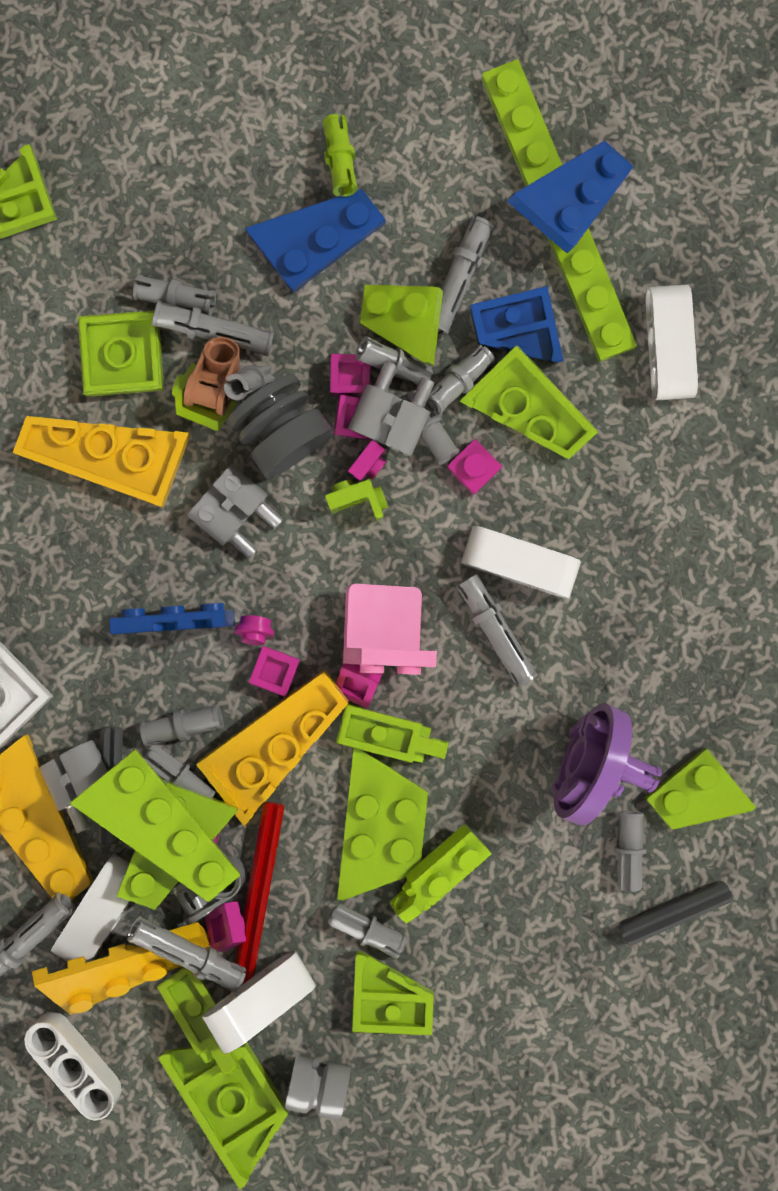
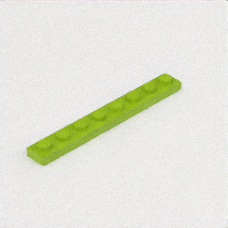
M519 59L483 72L481 80L525 186L562 166ZM589 228L575 247L568 253L547 237L598 362H603L635 349L637 343Z

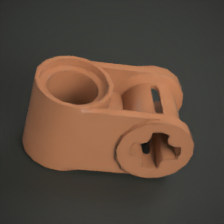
M216 337L205 344L197 365L187 380L184 392V405L192 407L194 404L216 409L217 414L222 416L227 413L231 398L224 391V383L230 382L226 378L231 374L237 373L240 369V349L234 340L228 337Z

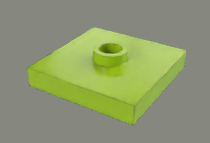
M155 310L78 316L83 395L93 397L164 391L160 327L152 326Z

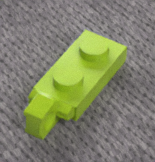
M347 704L344 709L336 743L410 763H413V761L423 763L425 754L445 759L449 746L447 741L430 737L432 728L423 726V723Z
M466 824L462 825L405 875L407 881L402 887L403 890L389 903L396 915L407 924L419 916L422 911H426L431 908V905H435L492 853Z
M182 968L160 983L157 988L195 1053L201 1056L206 1064L214 1059L223 1075L226 1074L228 1076L241 1066L232 1051L226 1054L221 1051L202 1018L210 1008L217 1004L203 980L195 978L191 971Z

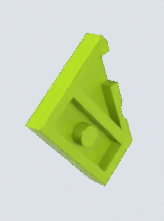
M356 951L352 1032L432 1035L433 990L367 953Z

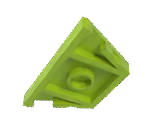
M353 748L337 900L341 901L405 878V875L421 862L427 810V790L405 778L399 772L377 760L366 751Z
M248 1042L232 1051L241 1067L228 1076L226 1074L223 1075L214 1059L206 1064L202 1057L195 1053L193 1047L164 1050L158 1057L160 1063L239 1190L247 1184L260 1158L262 1159L268 1149L273 1136L278 1132L289 1111L285 1109L286 1103Z

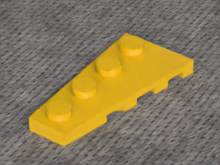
M26 416L13 453L164 508L191 435L188 432H168L150 428H129L111 424H90L72 420Z
M324 669L202 757L196 765L225 803L238 807L235 816L245 826L263 802H266L276 790L279 783L298 764L311 745L319 739L346 707L348 699Z
M26 734L0 754V833L51 898L60 892L61 894H66L72 900L90 886L94 879L74 835L71 834L63 817V810L59 812L39 769L42 765H40L32 748L34 746L29 735Z
M198 922L169 930L203 948L211 947L208 933ZM125 944L109 948V955L107 957L86 962L84 956L67 961V969L49 974L47 967L32 971L34 986L71 1015L73 1013L86 1012L94 1004L110 997L125 995L131 988L144 982L159 980L167 972L181 966L143 947L125 946Z

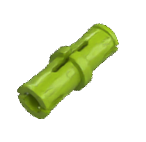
M335 113L326 116L322 121L327 144V151L324 152L326 164L330 166L333 194L339 196V188L341 187V197H348L355 194L358 190L353 167V160L356 159L355 149L349 140L347 117L341 115L339 124V115Z

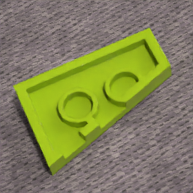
M518 345L459 401L490 416L491 419L524 434L527 438L567 459H570L598 433L593 424Z
M163 779L213 840L238 811V807ZM134 850L117 892V897L155 910L179 881Z

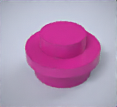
M241 616L240 622L235 626L234 630L236 635L241 636V642L249 645H264L265 640L274 637V630L271 629L272 621L261 616Z

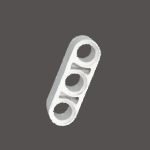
M689 284L648 287L645 303L652 397L654 400L695 398L698 388L691 288Z
M473 526L461 564L569 599L581 561L490 529Z
M115 853L112 854L51 949L52 953L66 962L82 956L85 957L86 962L94 961L131 902L117 897V892L129 865L128 861Z
M294 950L275 960L241 985L236 992H232L210 1008L202 1018L221 1051L226 1054L242 1046L308 995L316 987V984L298 953Z
M55 1011L46 1012L41 1015L26 1032L24 1041L28 1053L84 1117L93 1121L104 1119L110 1114L120 1097L122 1089L118 1077L65 1016ZM45 1027L53 1031L56 1041L45 1040L41 1035L40 1028ZM66 1059H76L82 1066V1071L71 1070L66 1064ZM92 1089L103 1090L108 1096V1101L97 1100L92 1094Z

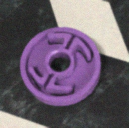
M602 703L584 715L571 728L569 736L572 739L562 759L556 783L552 784L551 792L554 796L556 814L560 818L583 826L592 822L602 812L612 796L617 798L621 795L624 786L619 785V781L631 783L651 793L660 782L652 777L653 775L658 778L661 777L662 770L657 766H652L630 756L632 722L629 714L609 704Z

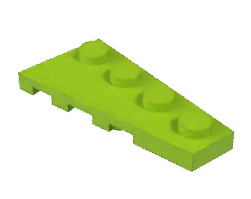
M137 748L70 802L72 806L207 902L211 901L240 876L238 869Z

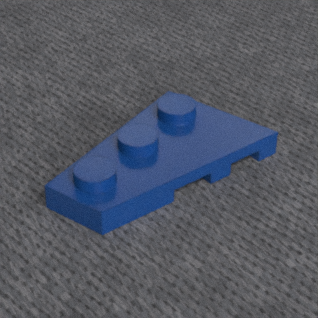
M604 140L514 193L507 202L563 251L568 253L575 247L634 166Z
M359 189L351 196H339L247 227L245 230L291 292L294 293L385 225L386 219L363 189Z
M224 603L201 604L199 612L186 613L184 606L160 607L161 614L145 615V608L121 610V617L109 618L110 634L235 626L234 611L224 610Z

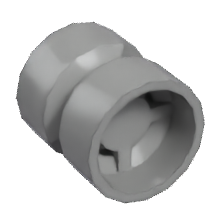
M296 1055L285 1109L305 1114L311 1109H316L319 1117L340 1121L351 1067L329 1062L323 1068L320 1067L316 1059Z

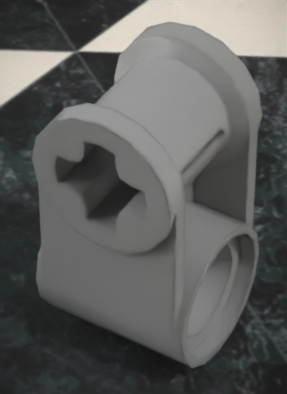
M227 856L240 872V876L235 880V885L227 886L209 902L180 882L170 891L169 895L176 897L185 912L186 917L184 920L187 925L206 916L217 906L238 893L247 876L245 865L240 859Z

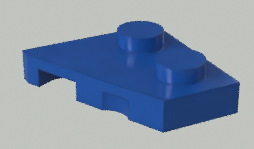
M548 286L469 305L478 344L510 352L518 345L528 357L554 363L564 361Z

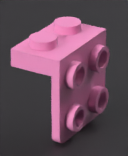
M350 584L346 589L343 663L359 664L360 673H384V665L397 666V674L421 675V667H436L437 651L420 650L422 603L420 589L403 586Z

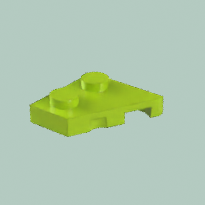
M30 144L24 145L19 150L21 155L5 171L2 168L0 169V239L58 220L34 149Z
M364 285L360 324L427 366H434L443 290L433 286Z
M707 748L701 749L658 785L653 792L644 797L672 830L751 812L756 808Z

